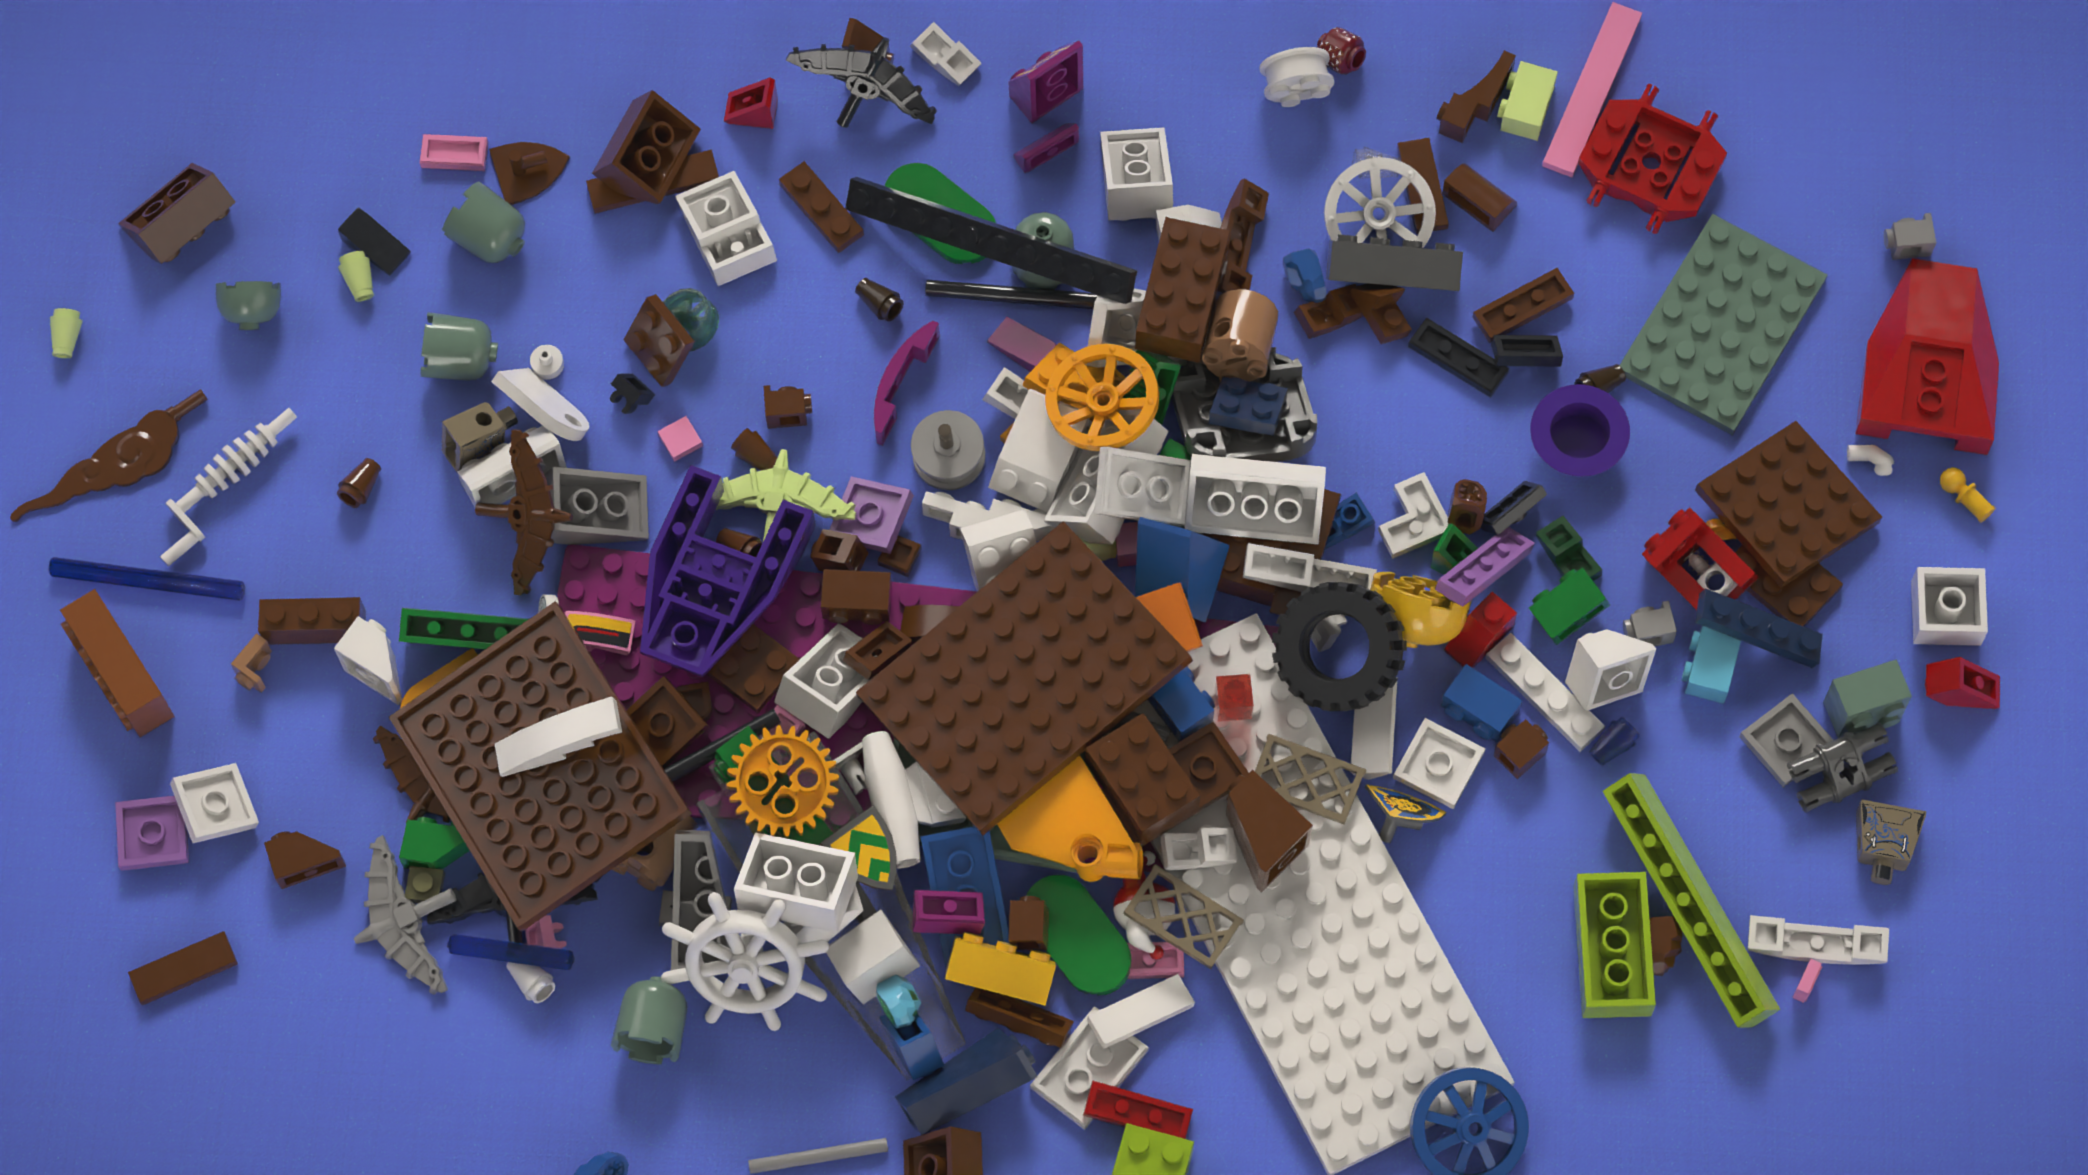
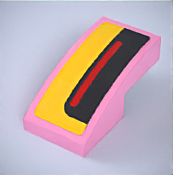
M564 612L588 651L597 648L626 656L630 653L635 620L591 612Z

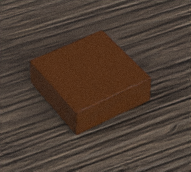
M898 535L891 554L881 552L877 561L878 565L909 577L922 550V545Z

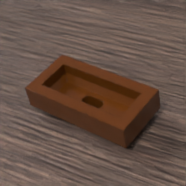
M886 621L847 650L843 662L865 679L870 680L910 648L912 639Z

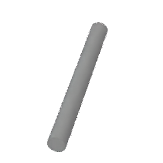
M886 1138L752 1159L748 1160L750 1174L888 1152Z

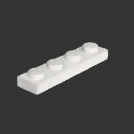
M1512 633L1508 634L1486 654V659L1579 752L1604 731L1605 725L1589 710L1585 711L1576 697Z

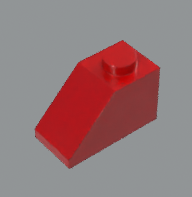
M1492 591L1468 615L1463 629L1454 639L1449 641L1444 651L1462 667L1467 664L1474 668L1514 627L1517 612Z
M1962 657L1926 665L1925 689L1927 697L1946 706L1985 709L2000 708L1999 675Z

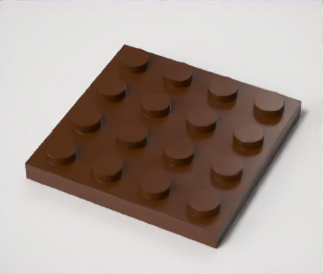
M1794 421L1698 483L1695 488L1696 493L1780 588L1879 524L1882 519L1881 514L1797 421Z

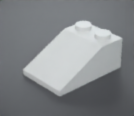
M1165 128L1100 132L1108 220L1156 219V210L1172 208L1173 183Z
M1033 389L1028 390L998 457L988 488L1048 513L1079 448L1064 440L1054 429L1047 413L1045 394ZM1059 401L1061 416L1079 410L1076 407ZM1089 418L1073 424L1071 427L1084 433Z
M838 623L783 675L774 702L829 739L848 721L862 703L856 691L870 681L843 662L845 652L861 641L862 638Z

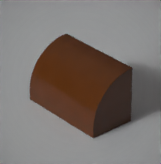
M1465 163L1458 166L1444 180L1442 195L1492 232L1517 206V201Z

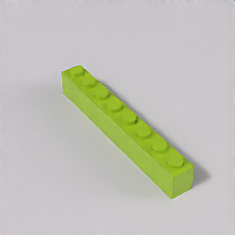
M1629 773L1602 792L1738 1028L1754 1027L1781 1010L1646 775Z

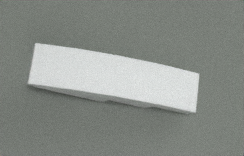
M608 697L579 706L533 724L495 743L500 776L504 777L566 759V753L594 746L593 740L621 733L622 728L617 701L613 697Z

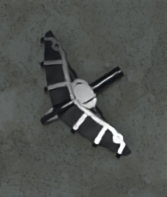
M886 37L872 51L856 50L854 45H849V49L826 48V44H821V48L799 51L798 47H793V52H789L786 57V61L801 67L803 71L831 75L834 79L846 83V87L850 90L851 94L836 121L842 127L847 128L863 98L868 100L879 97L885 101H890L913 119H920L930 124L935 119L934 114L937 110L934 106H928L921 95V86H914L903 74L904 68L902 66L896 68L885 58L889 39Z
M482 872L477 874L478 879L459 891L456 887L452 889L456 896V901L427 915L428 924L444 922L451 924L454 921L464 920L475 913L495 911L499 915H504L507 919L510 953H520L523 951L522 932L516 927ZM593 883L562 905H579L582 902L598 900L597 892L594 890L595 885Z

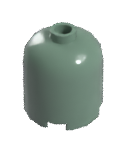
M481 182L474 183L464 192L463 196L468 199L461 208L453 207L442 228V231L445 232L444 235L488 263H498L509 255L515 257L525 244V241L521 239L525 231L523 215Z
M1047 212L1034 213L1024 218L1015 229L1075 250L1071 229L1066 221L1055 214ZM1012 266L1014 274L1028 288L1054 290L1057 288V285L1061 284L1058 281Z
M427 313L428 322L432 323V325L425 324L421 356L424 357V364L427 367H421V377L467 381L477 380L487 372L489 362H496L498 343L492 342L491 331L483 321L446 314Z
M657 976L651 977L650 980L633 983L628 987L621 1002L611 1040L613 1050L618 1052L622 1048L629 1051V1059L643 1063L662 1064L663 1058H670L672 1062H676L681 1050L687 1014V1002L683 993L673 985L662 982L661 977Z

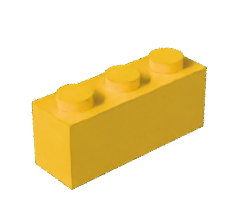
M964 932L963 937L955 935L944 975L946 980L1046 1005L1056 968V963L1050 960V954L1037 950H1031L1029 955L1016 951V945L1003 941H997L996 946L983 943L984 937L973 933Z

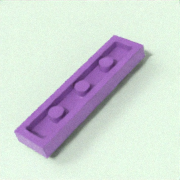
M1507 527L1503 532L1492 537L1438 580L1435 590L1446 596L1450 601L1463 607L1528 556L1533 549L1534 542Z

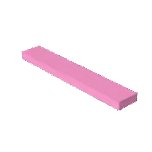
M1612 2L1543 160L1542 167L1571 178L1573 177L1578 166L1579 156L1594 129L1642 17L1641 12Z

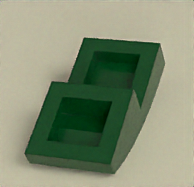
M1564 516L1536 532L1537 539L1562 576L1573 569L1578 571L1582 567L1593 581L1602 576V568L1583 547V539Z

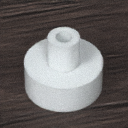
M541 345L530 356L532 371L544 380L554 379L563 371L564 360L560 350L555 346Z

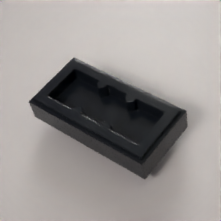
M1528 481L1522 482L1484 514L1481 529L1499 535L1511 524L1524 519L1527 511L1547 495L1542 485Z

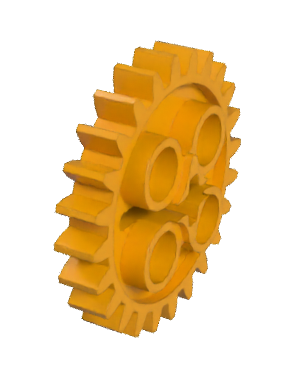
M777 725L775 735H771L765 727L762 732L763 739L759 740L755 735L751 734V747L742 743L739 745L743 757L738 755H732L731 757L732 762L738 768H728L727 770L729 776L736 778V780L726 784L727 789L736 790V793L729 797V802H740L741 805L735 811L736 815H741L745 812L748 814L745 821L746 826L754 821L758 822L757 833H761L767 826L770 827L771 836H775L777 830L782 829L785 838H788L791 828H795L796 832L801 836L803 835V824L806 823L810 828L815 829L814 817L825 820L827 816L822 807L833 808L834 802L827 796L838 794L839 789L831 786L830 783L838 781L839 775L829 773V770L836 766V761H825V758L830 753V749L826 748L821 751L817 749L820 743L819 737L811 743L807 741L808 730H805L798 737L795 736V726H791L788 734H783L781 726ZM776 750H785L790 755L791 760L786 765H777L772 761L771 755ZM799 758L804 759V763L790 776L788 783L790 787L781 786L767 805H762L761 801L776 786V776L783 778ZM803 772H810L815 775L817 783L813 787L805 788L799 784L798 776ZM753 776L764 777L768 782L767 788L760 792L752 790L748 782ZM781 798H788L794 803L795 808L788 814H782L775 808L776 801Z

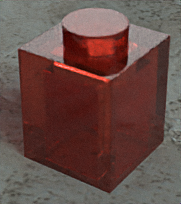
M1250 674L1216 676L1214 690L1218 722L1252 719L1254 704Z

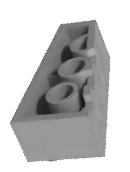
M676 830L672 923L693 932L702 921L714 915L708 903V896L711 893L720 894L727 910L728 907L711 831ZM724 935L712 940L730 948ZM673 938L671 970L685 968V956L688 945ZM702 952L704 963L721 960Z

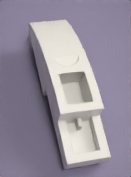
M926 491L922 501L924 516L949 523L950 537L962 540L960 528L1021 510H1025L1033 526L1036 541H1040L1055 528L1044 522L1047 512L1040 509L1032 511L1022 508L1019 503L1009 499L1002 501L993 499L990 510H986L983 505L977 502L968 501L963 503L954 500L951 495L944 492H936L934 494Z

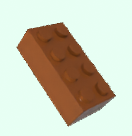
M95 589L60 609L65 618V621L60 623L127 731L134 728L140 738L175 717L160 690Z

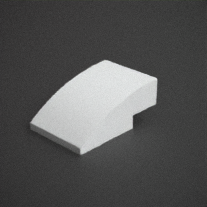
M735 171L675 196L691 234L717 286L777 261L773 244L764 230L759 215Z

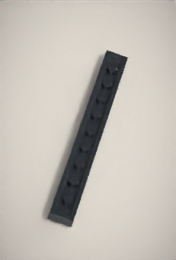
M859 177L850 179L845 207L848 211L1123 304L1130 303L1132 300L1137 270Z

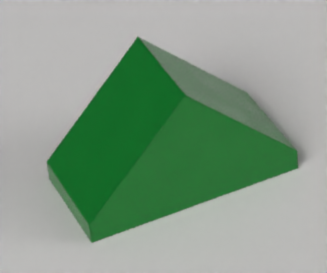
M1448 524L1433 551L1431 568L1445 575L1478 548L1454 524Z

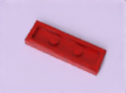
M1092 1081L1082 1116L1124 1128L1126 1123L1185 1139L1193 1109Z

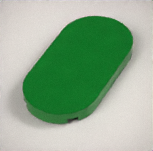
M923 163L903 165L892 172L885 183L886 187L996 223L989 210L930 165ZM913 233L944 259L954 264L968 262L973 264L986 258Z
M1051 875L1037 881L1029 889L1026 896H1035L1040 898V900H1044L1049 909L1048 950L1045 951L1051 955L1052 960L1071 985L1078 991L1085 994H1097L1098 996L1107 995L1118 990L1128 979L1132 962L1131 951L1125 939L1085 887L1076 879L1065 875Z

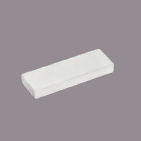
M1176 974L1088 1015L1087 1022L1102 1048L1105 1049L1194 1007L1195 1001L1179 974Z

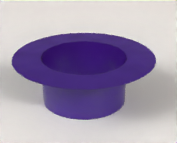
M1577 384L1558 388L1539 402L1531 419L1530 433L1535 450L1550 467L1567 475L1583 477L1600 474L1613 467L1622 458L1629 444L1630 425L1626 412L1613 396L1599 388Z

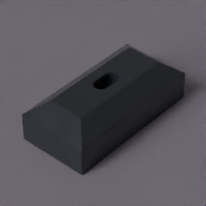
M1493 335L1491 347L1497 366L1561 367L1563 354L1558 336Z

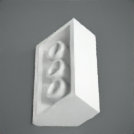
M1142 409L1120 410L1119 414L1128 424H1131ZM1110 419L1105 420L1100 435L1112 434L1119 430ZM1153 419L1150 426L1140 437L1119 449L1157 455L1162 449L1163 442L1169 431ZM1080 448L1044 522L1056 528L1064 521L1084 541L1095 544H1113L1115 538L1120 533V528L1125 519L1094 514L1100 451H1089Z
M1192 454L1185 529L1198 533L1319 544L1326 467Z

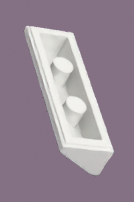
M1397 682L1393 688H1388L1384 692L1385 696L1380 700L1371 702L1367 707L1354 709L1351 764L1366 769V774L1363 775V778L1367 780L1392 774Z

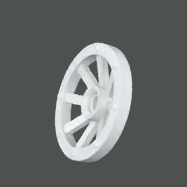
M1382 157L1359 161L1344 170L1332 184L1324 206V221L1330 240L1337 241L1338 234L1342 235L1337 223L1365 222L1356 234L1358 236L1357 243H1363L1373 229L1376 230L1377 238L1387 239L1386 228H1389L1404 240L1423 242L1422 248H1424L1432 234L1436 215L1434 198L1425 179L1411 166L1395 159ZM1380 169L1402 175L1401 179L1385 198L1382 197ZM1366 171H1370L1371 200L1349 183L1354 177ZM1411 182L1417 190L1422 203L1394 207L1393 203ZM1342 190L1363 207V211L1336 213L1338 199ZM1375 208H1381L1384 211V217L1381 220L1374 218L1373 211ZM1423 213L1422 225L1417 236L1395 220L1397 216Z

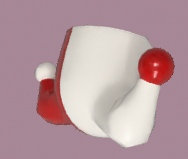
M1145 851L1143 853L1141 878H1123V886L1117 892L1113 902L1115 919L1126 930L1129 943L1149 953L1152 959L1158 960L1163 957L1164 950L1160 945H1154L1151 942L1149 935L1155 934L1123 914L1146 880L1144 866H1150L1155 862L1154 853ZM1153 882L1155 893L1169 891L1168 888ZM1174 897L1157 900L1161 917L1175 914ZM1151 901L1138 903L1134 911L1147 919L1155 918ZM1172 922L1163 923L1164 930H1167Z

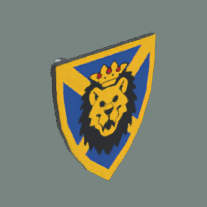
M1365 785L1366 790L1386 814L1385 822L1379 834L1383 842L1391 843L1397 826L1420 830L1423 823L1438 821L1447 813L1414 796L1392 789Z

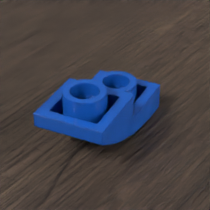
M1357 492L1339 503L1325 549L1350 538L1375 523Z

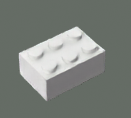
M755 832L734 887L738 910H750L766 914L775 900H782L786 908L779 921L838 933L858 879L855 853Z

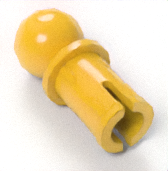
M1951 467L1942 472L1940 485L1943 490L1952 494L1957 493L1958 497L1955 502L1957 504L1961 502L1980 523L1985 521L1995 511L1996 507L1992 506L1975 489L1977 486L1975 483L1969 486L1966 485V477L1963 471Z

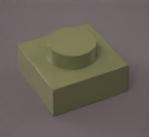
M410 866L405 897L413 903H420L441 893L445 879L444 870Z

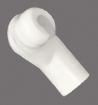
M1847 446L1848 461H1870L1875 464L1874 471L1880 476H1888L1892 473L1893 457L1878 446Z

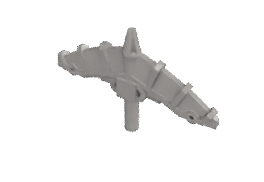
M382 835L376 838L375 843H370L369 848L374 850L370 872H365V878H369L368 901H364V907H369L370 925L355 936L354 941L356 944L377 940L387 951L385 954L387 960L393 958L407 970L406 977L409 979L416 977L430 986L429 992L433 995L437 992L443 993L448 991L442 969L439 968L436 959L428 952L424 944L425 941L420 933L423 922L421 917L456 901V896L450 888L418 904H414L411 900L407 899L402 885L399 884L397 878L398 867L394 860L395 856Z

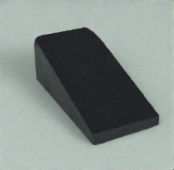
M359 207L338 229L342 241L356 251H363L365 257L370 259V262L389 276L411 253L406 246Z

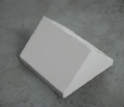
M881 909L829 944V949L826 952L846 987L863 1005L876 996L878 983L894 975L905 977L920 966Z

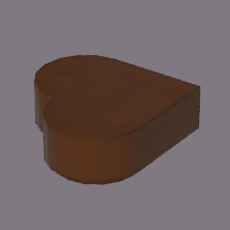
M709 682L677 687L678 691L705 722L708 721L713 710Z

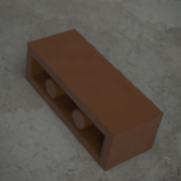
M360 597L259 599L258 632L261 637L267 640L269 645L338 643L358 616L366 621V610Z

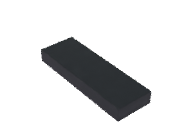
M1427 317L1408 342L1409 348L1490 398L1509 373L1507 366H1497L1494 358Z

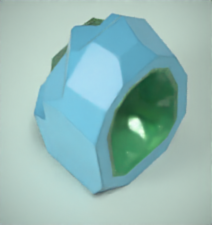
M894 975L877 984L876 996L895 1028L911 1025L916 1019L915 1015L918 1013L917 1011L921 1005L913 985L906 978Z

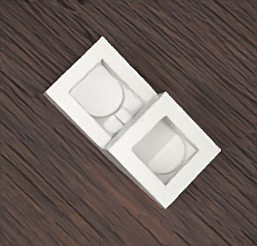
M935 22L910 45L929 65L958 86L982 64L960 41L955 43Z
M1201 828L1197 833H1164L1160 837L1164 870L1205 868L1236 863L1238 861L1233 828Z

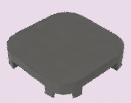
M1272 347L1266 375L1250 381L1261 384L1271 383L1278 387L1288 388L1287 399L1274 436L1208 424L1209 413L1221 382L1219 377L1207 369L1205 364H1201V361L1197 363L1187 360V364L1180 369L1172 394V402L1184 445L1190 457L1192 458V454L1278 462L1299 458L1308 453L1316 442L1317 414H1313L1302 377L1303 366L1299 359L1291 360L1287 356L1277 354L1276 347Z

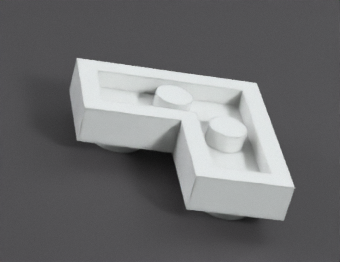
M1425 472L1394 485V491L1406 514L1384 523L1378 528L1392 559L1440 539L1448 526V517Z

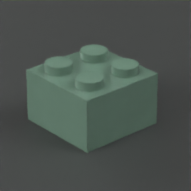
M1896 659L1833 679L1823 703L1836 735L1840 738L1845 732L1855 734L1878 722L1884 728L1899 723L1912 695Z

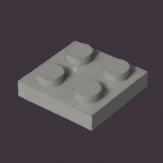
M1793 693L1743 730L1739 736L1783 788L1793 781L1789 774L1792 768H1787L1788 762L1813 753V749L1818 744L1824 745L1833 741L1830 735Z

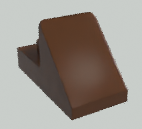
M1370 283L1353 287L1350 293L1380 344L1408 336L1412 329L1396 304L1404 293V288Z

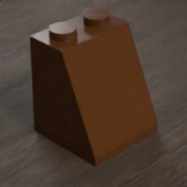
M1252 770L1245 777L1242 774L1239 775L1228 787L1230 792L1226 798V816L1231 828L1234 830L1235 838L1256 888L1262 893L1309 846L1313 825Z

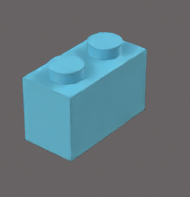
M1703 625L1700 632L1694 631L1689 650L1695 651L1693 662L1686 661L1681 681L1687 682L1685 694L1724 704L1741 640Z

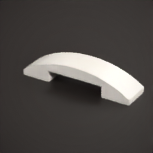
M1750 915L1748 951L1805 962L1813 959L1827 964H1883L1888 961L1889 928L1854 925L1853 929L1794 924L1785 923V918Z

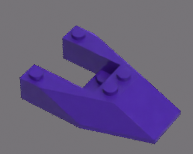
M690 465L650 551L640 653L703 678L774 602L802 557L816 524L814 511L782 500L757 557L703 538L724 493L721 476Z

